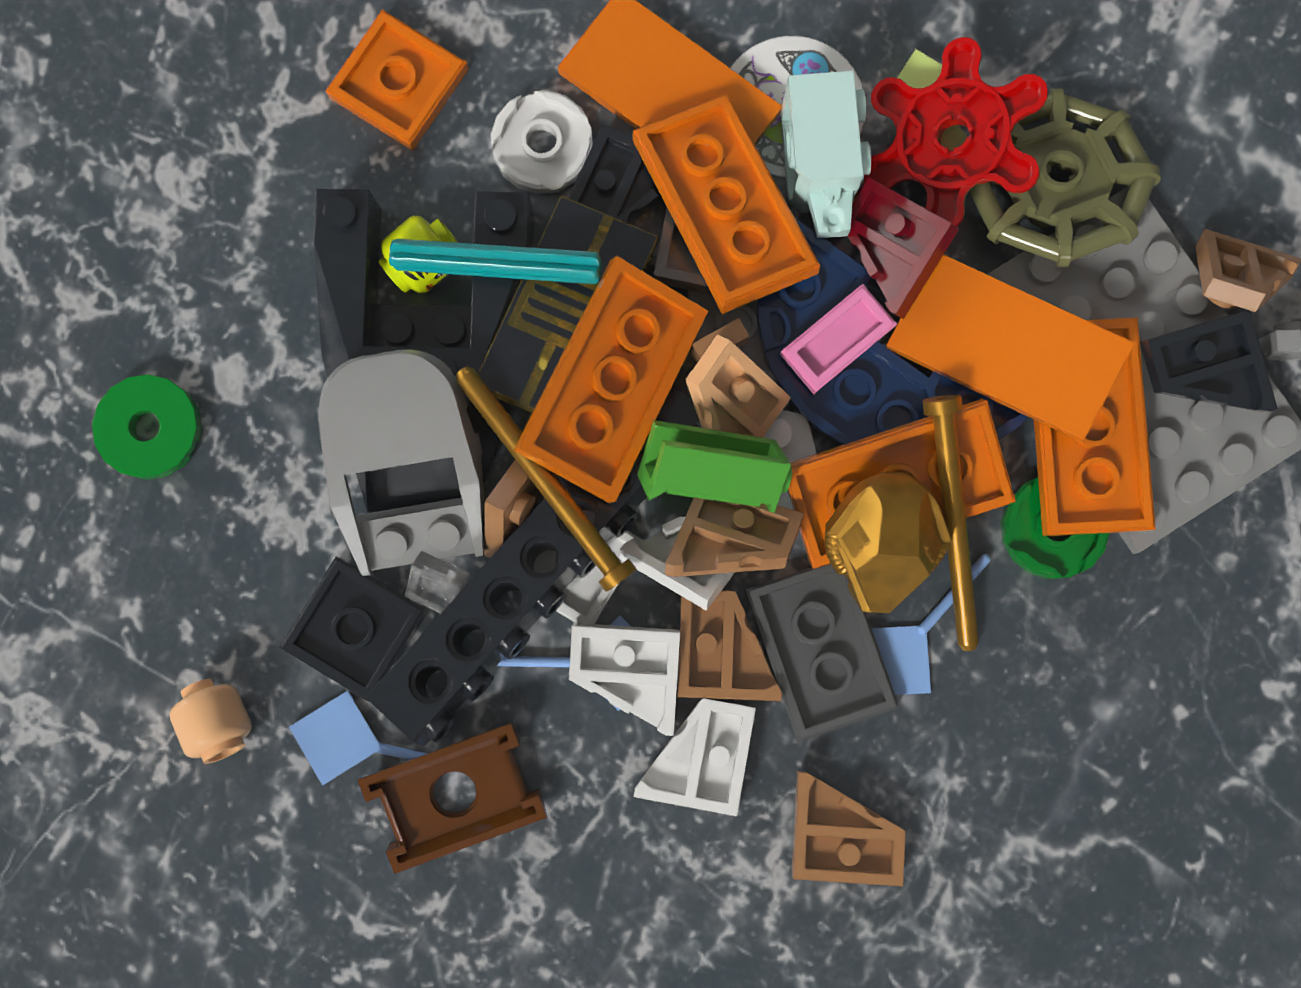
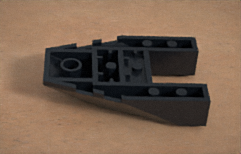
M316 189L314 252L321 356L327 377L341 364L353 358L396 350H418L431 354L444 362L452 370L455 377L457 372L466 366L475 369L479 374L523 279L473 276L472 306L377 304L381 226L380 206L370 190ZM475 191L474 244L533 248L534 211L528 192ZM527 280L507 322V325L528 334L531 331V323L522 318L521 312L523 311L531 315L528 297L531 298L532 280ZM491 390L510 415L514 406V399ZM463 391L468 404L466 410L474 432L479 433L483 452L481 456L482 477L485 485L500 438ZM453 457L356 473L368 513L462 498Z

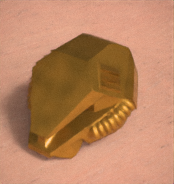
M883 471L861 481L847 494L825 524L824 539L827 558L835 572L839 575H845L849 580L848 589L860 607L861 612L891 613L939 566L946 554L949 543H952L942 513L932 493L921 481L903 472Z

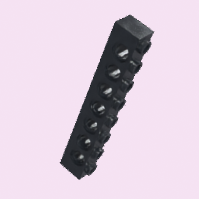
M672 385L656 421L701 428L693 401ZM640 450L629 473L631 476L629 485L620 491L616 502L608 503L564 478L560 480L581 510L591 511L595 514L593 525L606 542L613 535L619 538L629 530L638 517V513L635 510L647 497L637 475L644 454L643 450ZM545 498L365 697L412 742L426 746L430 740L434 743L441 740L455 725L457 717L453 714L468 698L474 701L490 686L494 679L491 672L504 657L508 660L512 659L525 647L531 636L527 631L541 616L545 619L550 617L562 605L567 596L564 590L577 575L584 578L596 567V564ZM547 550L558 552L559 560L552 571L544 574L534 571V562L540 553ZM510 590L521 591L522 602L520 607L512 614H500L498 603L501 596ZM474 630H483L485 644L482 650L476 655L465 656L462 643L466 635ZM444 670L448 678L447 687L440 696L430 698L426 691L427 680L434 672Z

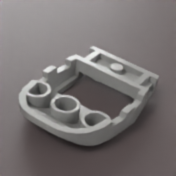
M396 350L353 358L341 364L330 374L321 391L319 429L330 508L362 576L370 575L372 570L475 553V557L483 556L485 552V534H483L485 490L481 464L483 452L479 433L474 432L466 410L468 406L466 398L452 370L440 359L422 351ZM453 457L462 498L361 515L355 514L346 475Z

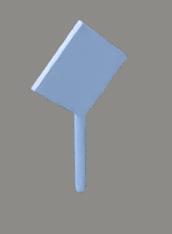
M982 554L971 566L973 580L990 562L991 558L988 554ZM952 589L919 626L872 628L895 695L931 693L927 632L953 604Z
M349 691L344 692L289 726L322 785L327 784L375 753L406 760L427 754L378 742Z

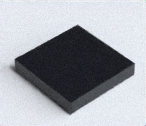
M335 556L279 648L368 701L365 697L399 660L428 613V610L370 575L362 576L359 568Z

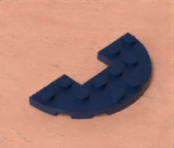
M795 218L820 264L819 272L817 275L757 299V319L763 353L777 385L791 397L789 403L799 414H802L812 427L841 446L929 417L924 415L923 400L945 395H960L962 397V405L980 399L987 400L998 440H1001L1018 428L1028 418L934 371L928 377L878 341L813 395L781 357L780 353L862 284L866 285L871 277L866 268L824 238H817L816 233Z

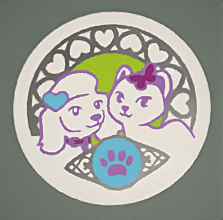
M799 36L776 37L761 42L743 53L730 68L780 105L783 104L788 75L854 70L851 64L832 47L820 41ZM854 70L855 89H863L860 79ZM779 115L756 147L770 173L786 177L781 118ZM859 123V133H861L863 123Z

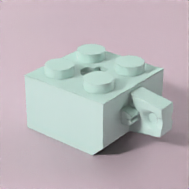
M854 70L788 75L780 114L788 202L801 213H811L817 238L848 236L851 229L853 200L857 191H860L864 185V175L870 174L871 170L869 142H860L859 123H864L866 119L865 92L863 89H855Z

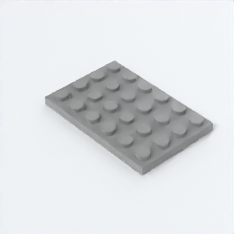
M1126 187L1108 200L1122 208L1130 187ZM1149 199L1137 226L1139 235L1128 245L1119 243L1070 261L1068 267H1056L1055 261L1023 251L987 274L1085 320L1138 317L1140 341L1228 315L1223 307L1214 304L1208 297L1203 296L1200 273ZM1097 217L1072 225V238L1104 227V225ZM1055 232L1049 236L1054 238ZM1140 346L1156 530L1119 533L1132 554L1140 553L1301 450V421L1269 374L1278 409L1268 412H1258L1157 394L1153 391Z

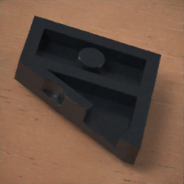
M602 124L568 200L604 215L595 237L605 240L614 219L630 225L659 202L662 196L633 142V136Z
M1250 310L1240 311L1140 341L1154 393L1258 412L1278 409Z

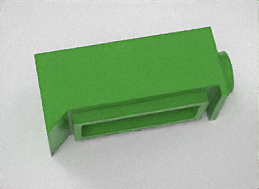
M653 420L637 475L648 501L667 492V494L760 507L761 503H763L769 512L775 513L781 493L784 494L790 486L792 468L791 463L774 439Z

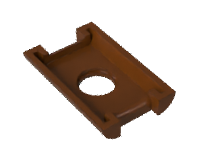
M513 723L500 726L357 779L366 802L380 797L397 841L390 843L386 850L394 874L547 818L540 789L528 791L512 748L520 745L521 740ZM448 772H461L467 775L473 781L476 789L473 803L465 810L458 812L443 809L436 802L433 791L439 777Z

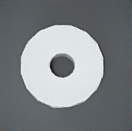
M549 90L534 91L535 94L527 95L523 98L520 95L509 101L496 117L491 132L494 160L503 177L518 189L534 194L558 193L575 184L593 145L591 126L583 109L566 95ZM539 131H547L556 137L557 142L549 152L537 153L528 146L529 139L533 134Z

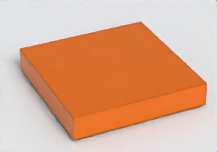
M382 9L325 92L331 100L413 151L468 72L469 67L466 61Z

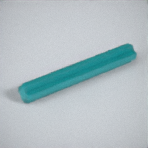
M395 239L391 242L389 263L398 271L596 284L600 280L602 261L599 254L589 251Z

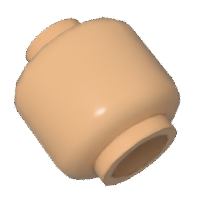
M204 679L190 684L180 691L183 699L171 709L170 721L186 756L202 758L204 764H209L227 758L245 747L243 739L250 733L251 721L238 690L234 686L228 684L214 685L212 679Z

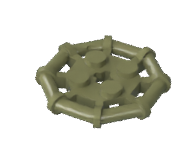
M1051 88L1044 106L1036 113L1020 120L1012 132V143L1015 148L1031 155L1037 161L1040 168L1037 183L1024 193L1014 194L1008 192L1014 204L1005 213L990 186L997 185V183L989 181L984 184H977L969 190L989 230L987 238L994 244L1003 242L1055 261L1056 267H1068L1070 261L1119 243L1124 245L1130 244L1139 235L1137 226L1153 187L1161 180L1160 167L1151 163L1129 123L1131 115L1124 109L1116 112L1066 95L1063 88ZM1048 117L1049 123L1027 131L1021 127ZM1066 117L1098 129L1095 131L1087 128L1086 133H1082L1072 129L1074 123L1066 121ZM1114 140L1126 163L1118 164L1107 144L1109 141ZM1057 165L1061 171L1070 170L1073 174L1067 182L1055 181L1050 177L1051 166ZM1114 184L1128 185L1130 187L1122 208L1108 200ZM1024 217H1028L1030 222L1036 227H1055L1054 238L1019 226L1018 224ZM1097 217L1104 225V227L1072 238V225Z

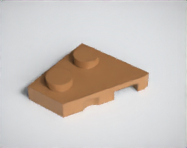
M694 497L666 561L665 575L680 577L785 569L804 514L777 505L775 513L769 512L763 503H761L760 507Z
M721 591L707 611L681 596L677 697L782 701V692L772 675L762 648L751 629L736 592Z

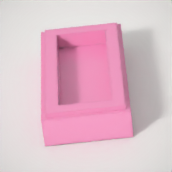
M862 284L783 349L780 355L814 395L892 330L897 323L865 285Z

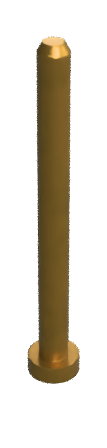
M466 366L457 372L456 379L458 385L605 576L598 582L606 593L636 571L637 568L629 558L623 563L619 560L552 471L514 451L523 432L475 369Z
M960 395L937 396L924 399L923 409L924 415L933 416L944 522L952 543H949L947 551L957 643L963 651H973L979 644L955 420V413L963 411L962 397Z

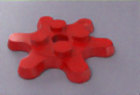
M968 37L954 39L945 47L942 54L941 74L930 86L913 88L896 77L885 78L874 86L871 93L872 106L880 115L886 116L894 122L896 137L887 150L871 157L870 174L864 175V183L869 177L887 188L893 189L906 181L918 182L925 188L927 193L925 209L949 221L956 227L962 222L965 214V197L975 185L993 181L1001 185L1006 191L1014 194L1030 190L1039 179L1040 168L1037 161L1031 155L1015 148L1012 143V132L1020 120L1036 113L1044 106L1049 93L1046 82L1035 74H1025L1017 77L1005 86L993 87L987 85L981 80L979 75L982 60V50L979 44ZM953 125L967 127L970 136H967L962 145L954 148V151H950L941 145V137L946 129Z

